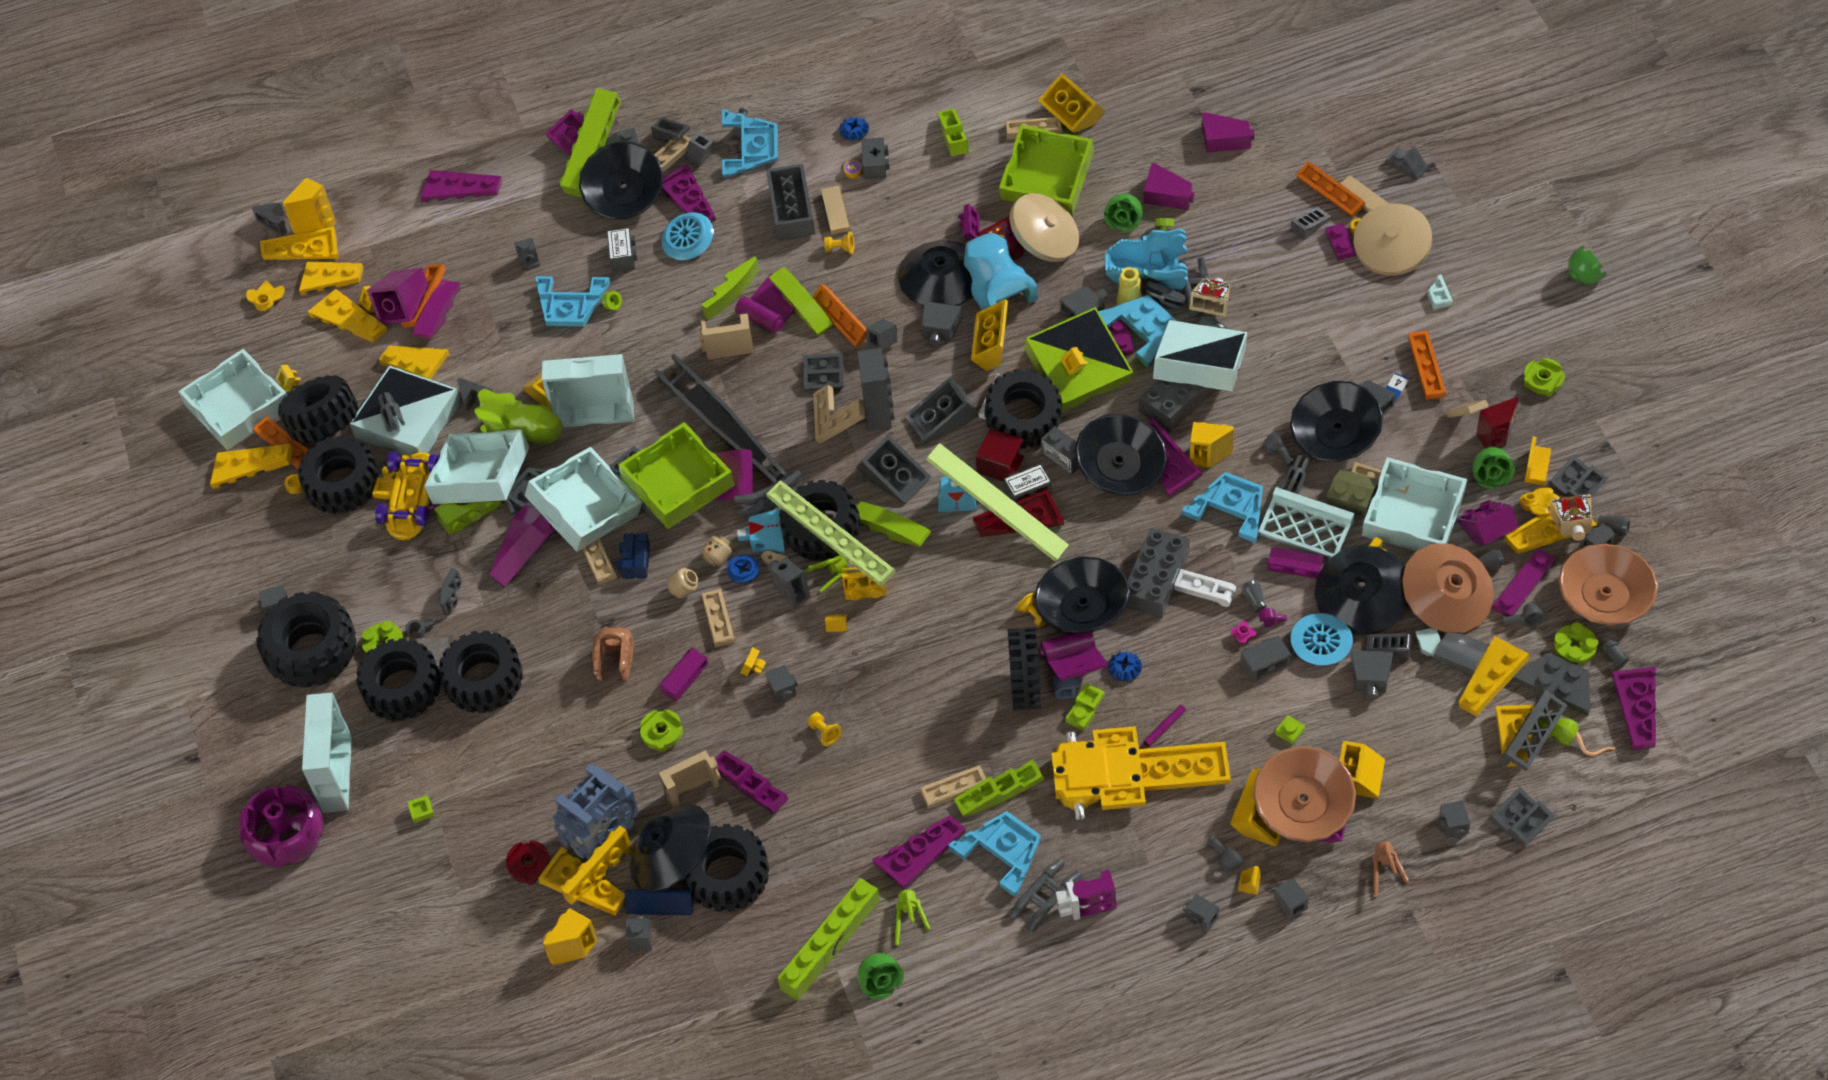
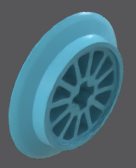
M685 213L677 216L663 231L661 243L664 252L676 260H689L699 256L708 248L712 241V223L706 216L699 213Z
M1325 613L1311 614L1300 619L1293 627L1290 636L1291 645L1295 653L1304 661L1314 665H1331L1341 661L1348 655L1353 644L1352 633L1346 623L1335 618L1333 615Z

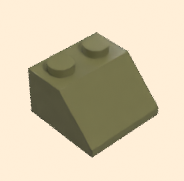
M1340 469L1334 477L1327 494V504L1366 517L1371 500L1377 492L1379 480Z

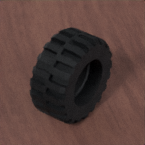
M1016 369L1014 373H1010V371L1004 373L1003 378L999 376L994 380V384L990 385L986 395L984 417L986 418L987 427L1024 439L1020 446L1022 449H1026L1028 445L1031 448L1038 446V442L1041 443V438L1054 426L1057 428L1059 426L1062 410V398L1058 394L1059 389L1056 385H1052V380L1049 377L1044 378L1040 372L1032 373L1030 369H1026V371ZM1025 398L1035 402L1042 412L1031 419H1018L1010 415L1004 406L1011 400Z
M326 375L325 377H317L314 380L306 381L305 384L297 386L293 391L291 390L282 399V403L278 407V416L290 438L299 443H314L335 435L338 431L345 429V426L352 422V419L356 417L358 412V402L345 379L336 375Z
M342 436L336 437V439L327 438L325 442L321 443L320 441L316 443L314 448H310L306 452L307 456L304 455L301 459V464L298 468L299 481L307 500L318 510L323 512L327 510L328 513L336 514V512L341 514L347 513V510L354 511L359 505L363 506L366 504L368 498H372L379 473L370 449L364 446V443L356 440L355 442L354 438L347 437V439H344ZM337 469H354L347 478L341 481H324L331 472Z
M818 480V482L810 481L805 486L800 485L797 487L795 492L819 511L836 512L837 514L833 522L854 538L859 535V526L861 525L860 513L853 496L843 485H837L834 481L827 483L825 480ZM783 509L780 510L779 522L791 549L798 553L799 556L803 558L808 556L810 560H817V558L827 560L830 556H833V558L838 556V553L807 528H804L802 524Z
M482 630V633L473 631L470 635L466 636L464 634L460 636L458 641L454 640L450 644V648L445 649L443 652L444 657H441L439 662V676L449 700L455 703L456 707L460 709L465 708L467 712L474 713V710H477L478 713H485V710H497L496 707L500 705L503 707L508 703V699L512 700L516 695L515 690L518 691L522 685L523 672L516 648L508 638L502 637L501 634L496 632L490 634V631ZM489 662L499 665L497 670L484 680L470 681L464 679L466 672L479 663Z
M399 638L397 641H394V639L387 640V643L384 644L381 642L376 645L377 648L374 650L370 649L366 653L367 657H363L360 661L361 666L357 668L356 674L358 677L356 681L362 698L371 712H374L380 718L385 716L386 720L397 718L400 721L405 720L406 717H416L417 713H423L427 710L426 707L428 705L431 706L435 702L434 696L437 697L439 695L441 679L434 656L425 645L418 644L417 641L412 639L407 641L406 638ZM411 670L416 672L415 677L403 687L396 689L382 687L385 679L397 671Z
M723 824V827L711 826L707 849L699 863L685 877L688 890L692 892L694 900L698 903H703V907L707 909L714 907L715 911L723 912V909H728V912L735 911L734 908L737 907L743 909L747 907L749 901L751 903L758 899L757 894L763 893L765 890L764 884H767L769 879V865L765 848L762 846L759 837L754 836V833L749 829L744 831L743 826L735 825V827H731L730 824ZM735 856L746 862L743 870L738 875L729 879H715L706 874L710 864L721 857Z

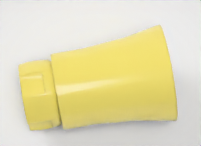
M1126 267L1122 269L1116 297L1117 305L1143 297L1139 272L1136 268Z

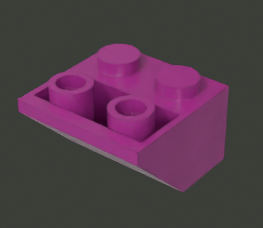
M1491 500L1480 503V507L1464 511L1462 516L1456 518L1458 524L1471 540L1481 545H1486L1519 528L1511 505L1503 504L1502 502H1492Z

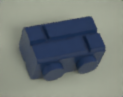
M624 534L623 542H619V552L622 554V559H618V571H622L623 578L634 579L635 577L637 579L647 578L650 553L648 534Z

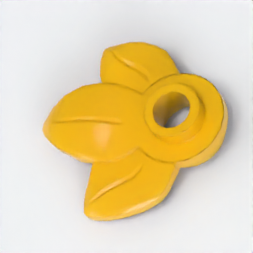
M265 281L258 290H247L246 297L249 302L254 303L256 309L266 311L273 306L274 302L283 297L285 289L284 286L273 288L268 281Z
M1539 488L1532 493L1529 492L1520 497V505L1524 510L1531 511L1535 515L1547 516L1548 508L1551 507L1550 499L1560 497L1553 493L1552 488Z

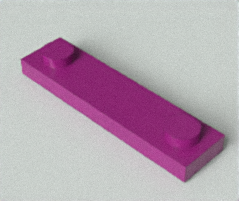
M1538 548L1493 604V609L1506 617L1514 616L1554 565L1556 558Z

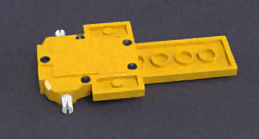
M1136 726L1093 730V741H1076V734L1071 732L1072 736H1070L1069 732L1066 734L1067 742L1058 744L1056 752L1051 753L1056 799H1060L1065 807L1075 810V818L1077 820H1080V815L1081 820L1084 819V809L1093 803H1098L1099 800H1101L1102 810L1146 806L1144 791L1231 784L1225 742L1139 749Z

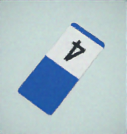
M1397 373L1393 375L1386 389L1395 393V402L1409 381V378Z

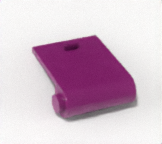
M771 273L751 298L743 296L739 299L735 312L739 315L748 314L750 321L771 333H776L782 330L784 323L795 310L783 298L782 293L770 282L769 277L772 275Z
M740 449L715 452L714 454L731 470L734 487L711 502L734 500V496L753 493L752 451Z
M1092 632L1085 634L1069 633L1042 641L1040 643L1041 647H1038L1040 658L1045 659L1060 682L1109 667L1107 661L1096 648Z

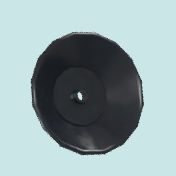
M614 142L600 147L587 159L580 172L579 190L584 203L595 214L608 219H629L643 214L656 202L663 188L664 173L659 159L648 148L634 142Z
M938 240L924 243L910 251L900 263L897 278L901 290L911 301L924 306L925 301L958 306L973 297L971 292L973 281L970 272L964 266L966 245L956 241Z
M1331 381L1317 385L1301 396L1292 410L1290 430L1294 442L1306 455L1319 461L1342 462L1356 458L1372 447L1381 433L1383 413L1379 401L1367 388L1348 381Z
M1106 414L1090 421L1079 433L1075 446L1077 466L1086 480L1101 491L1117 496L1137 495L1152 488L1163 476L1167 462L1164 442L1156 430L1142 419L1126 414Z
M1359 545L1341 550L1325 562L1316 578L1314 596L1319 612L1333 615L1335 618L1343 621L1349 627L1352 634L1369 635L1386 630L1402 617L1408 607L1402 585L1405 566L1395 555L1379 547ZM1363 582L1365 586L1359 587L1358 584Z
M1081 556L1064 560L1049 569L1037 583L1034 602L1037 614L1048 626L1064 633L1085 634L1101 630L1117 620L1127 607L1130 589L1126 576L1115 564L1101 558Z
M683 804L668 809L643 828L634 846L630 861L631 879L639 889H645L650 892L668 889L683 880L695 868L708 846L711 833L709 815L700 806Z

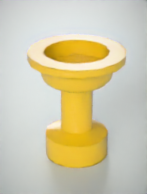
M848 232L843 237V240H833L831 236L825 237V251L832 252L833 248L843 247L846 252L853 254V233Z
M1030 593L1017 604L1016 610L1023 613L1030 612L1035 618L1034 624L1041 628L1046 623L1037 614L1034 602L1035 593Z
M819 712L813 713L807 720V725L811 729H819L821 731V744L824 746L833 745L842 734L841 726L838 724L826 725L824 717Z

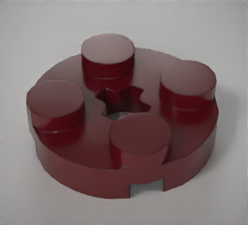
M529 840L530 843L522 844L520 842L509 850L506 856V866L509 875L514 880L533 885L539 880L540 875L551 860L543 844ZM532 858V864L525 865L524 860Z

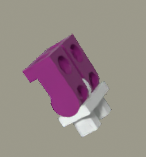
M1110 870L1101 871V878L1094 880H1079L1075 884H1073V881L1066 882L1067 889L1056 892L1060 917L1072 915L1074 920H1078L1080 916H1089L1117 909L1116 890Z

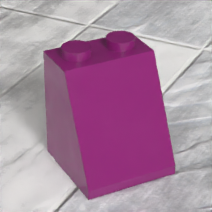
M422 268L395 270L367 289L378 321L382 324L412 321L428 287V282Z

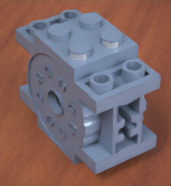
M592 763L585 768L587 777L574 787V790L569 793L567 798L560 794L555 799L558 809L557 813L552 817L555 823L554 828L559 835L558 840L564 846H570L582 859L586 858L587 860L591 858L594 850L607 840L608 835L619 826L626 829L627 833L631 835L636 830L633 818L639 813L633 791L602 768L599 769Z

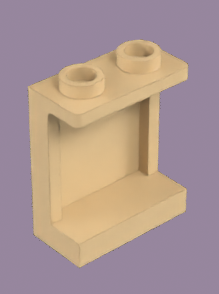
M748 314L740 315L741 324L707 329L705 321H701L702 328L698 329L699 338L704 340L701 341L702 353L706 352L708 360L754 353Z
M706 750L659 772L664 795L671 807L681 805L679 795L708 781L713 783L715 789L720 788L718 780L721 779V776L717 770L718 764L713 756L709 757Z

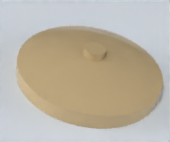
M1032 193L1020 197L1012 206L1009 216L1011 229L1019 243L1032 255L1049 262H1061L1068 259L1076 251L1079 244L1077 225L1069 212L1057 201L1042 194Z
M1392 203L1376 207L1365 214L1356 226L1354 232L1356 255L1366 268L1377 274L1396 276L1408 273L1420 266L1430 253L1432 247L1430 224L1420 211L1408 205Z

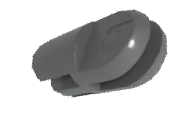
M1148 281V287L1144 296L1149 295L1162 306L1167 305L1175 309L1184 307L1185 304L1183 302L1186 301V298L1183 294L1175 292L1170 287L1157 282Z
M385 392L386 400L382 394L378 397L386 430L391 432L390 422L395 429L400 428L398 420L402 426L405 425L399 405L395 403L389 392Z
M1302 455L1297 456L1294 465L1287 469L1279 487L1280 489L1284 488L1289 478L1291 482L1287 491L1291 492L1295 482H1299L1295 494L1299 495L1307 476L1305 472L1309 462L1307 457L1302 467L1299 468L1298 464Z

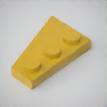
M307 262L299 289L300 295H306L307 291L312 290L324 291L326 287L330 286L338 288L360 283L364 269L362 263Z
M389 345L379 358V362L381 365L392 366L431 380L449 356L448 349Z
M1533 705L1495 707L1502 755ZM1533 735L1527 736L1530 745ZM1526 750L1518 751L1515 756L1527 762ZM1510 762L1506 767H1512L1517 765L1513 762Z

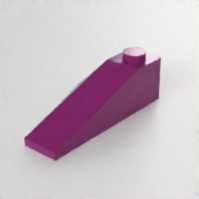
M524 505L512 518L489 573V576L503 588L513 580L556 532V529L535 507Z

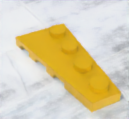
M334 226L260 241L263 260L339 259Z
M337 289L307 311L309 317L314 319L317 317L326 324H334L338 329L351 331L353 335L373 343L387 332L385 325Z
M290 444L219 452L216 456L210 485L213 489L220 487V484L226 482L231 484L244 476L248 478L256 476L255 474L262 470L268 472L289 465L293 448Z
M1549 509L1547 516L1539 515L1506 534L1504 541L1517 554L1571 538L1572 536H1561L1551 517V509ZM1592 519V528H1597L1598 525Z
M1494 636L1458 702L1459 707L1477 717L1529 661V653Z
M619 826L615 831H612L608 835L607 840L594 850L591 858L579 867L577 873L571 879L565 882L561 890L568 903L571 905L591 889L594 880L600 881L606 875V870L610 866L615 868L621 862V859H619L624 854L628 856L633 852L626 829Z
M561 847L540 875L539 883L562 893L563 885L577 873L582 862L578 858L569 855L567 850ZM601 879L600 881L594 880L591 889L578 900L616 916L625 903V894L607 880Z

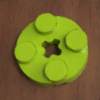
M1541 358V361L1536 362L1533 360L1525 367L1523 376L1524 386L1537 394L1550 397L1562 388L1565 373L1562 371V366L1552 359ZM1548 375L1547 379H1543L1540 376Z
M384 621L363 631L362 648L366 654L370 649L374 650L377 648L376 645L382 639H394V641H397L399 638L404 637L398 626L394 625L391 621Z
M1576 622L1572 625L1564 626L1556 633L1554 638V652L1556 656L1569 662L1577 663V665L1586 664L1595 656L1598 640L1594 633L1581 623ZM1572 642H1578L1580 647H1572L1571 644Z
M664 709L665 712L655 710L648 713L642 719L640 734L642 741L649 748L665 752L668 748L675 746L683 736L681 720L671 710ZM666 727L663 733H658L657 728Z

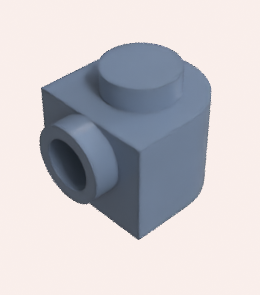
M1056 676L1053 678L1054 693L1058 699L1077 698L1076 689H1080L1078 677L1061 682Z

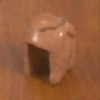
M605 626L601 628L593 639V673L597 680L603 681L605 653L621 651L619 671L625 682L629 679L633 661L634 639L632 633L625 628H609Z

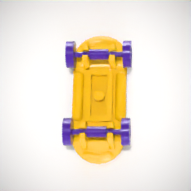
M390 452L388 456V469L390 472H396L389 505L387 507L386 504H378L375 511V519L377 524H385L387 531L395 539L405 541L415 538L423 527L427 525L430 498L424 486L433 467L440 458L439 454L417 452L408 456L402 455V460H400L398 452Z

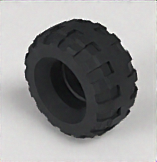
M311 591L310 594L299 592L294 593L292 597H284L279 600L275 607L271 606L266 611V618L261 619L258 627V637L256 638L260 657L274 678H278L282 683L291 686L298 684L302 688L311 687L312 684H325L331 677L336 678L341 674L342 668L348 666L353 657L354 649H356V632L348 612L336 599L328 595L323 596L319 592ZM306 635H325L323 640L311 649L305 651L291 650L293 645Z

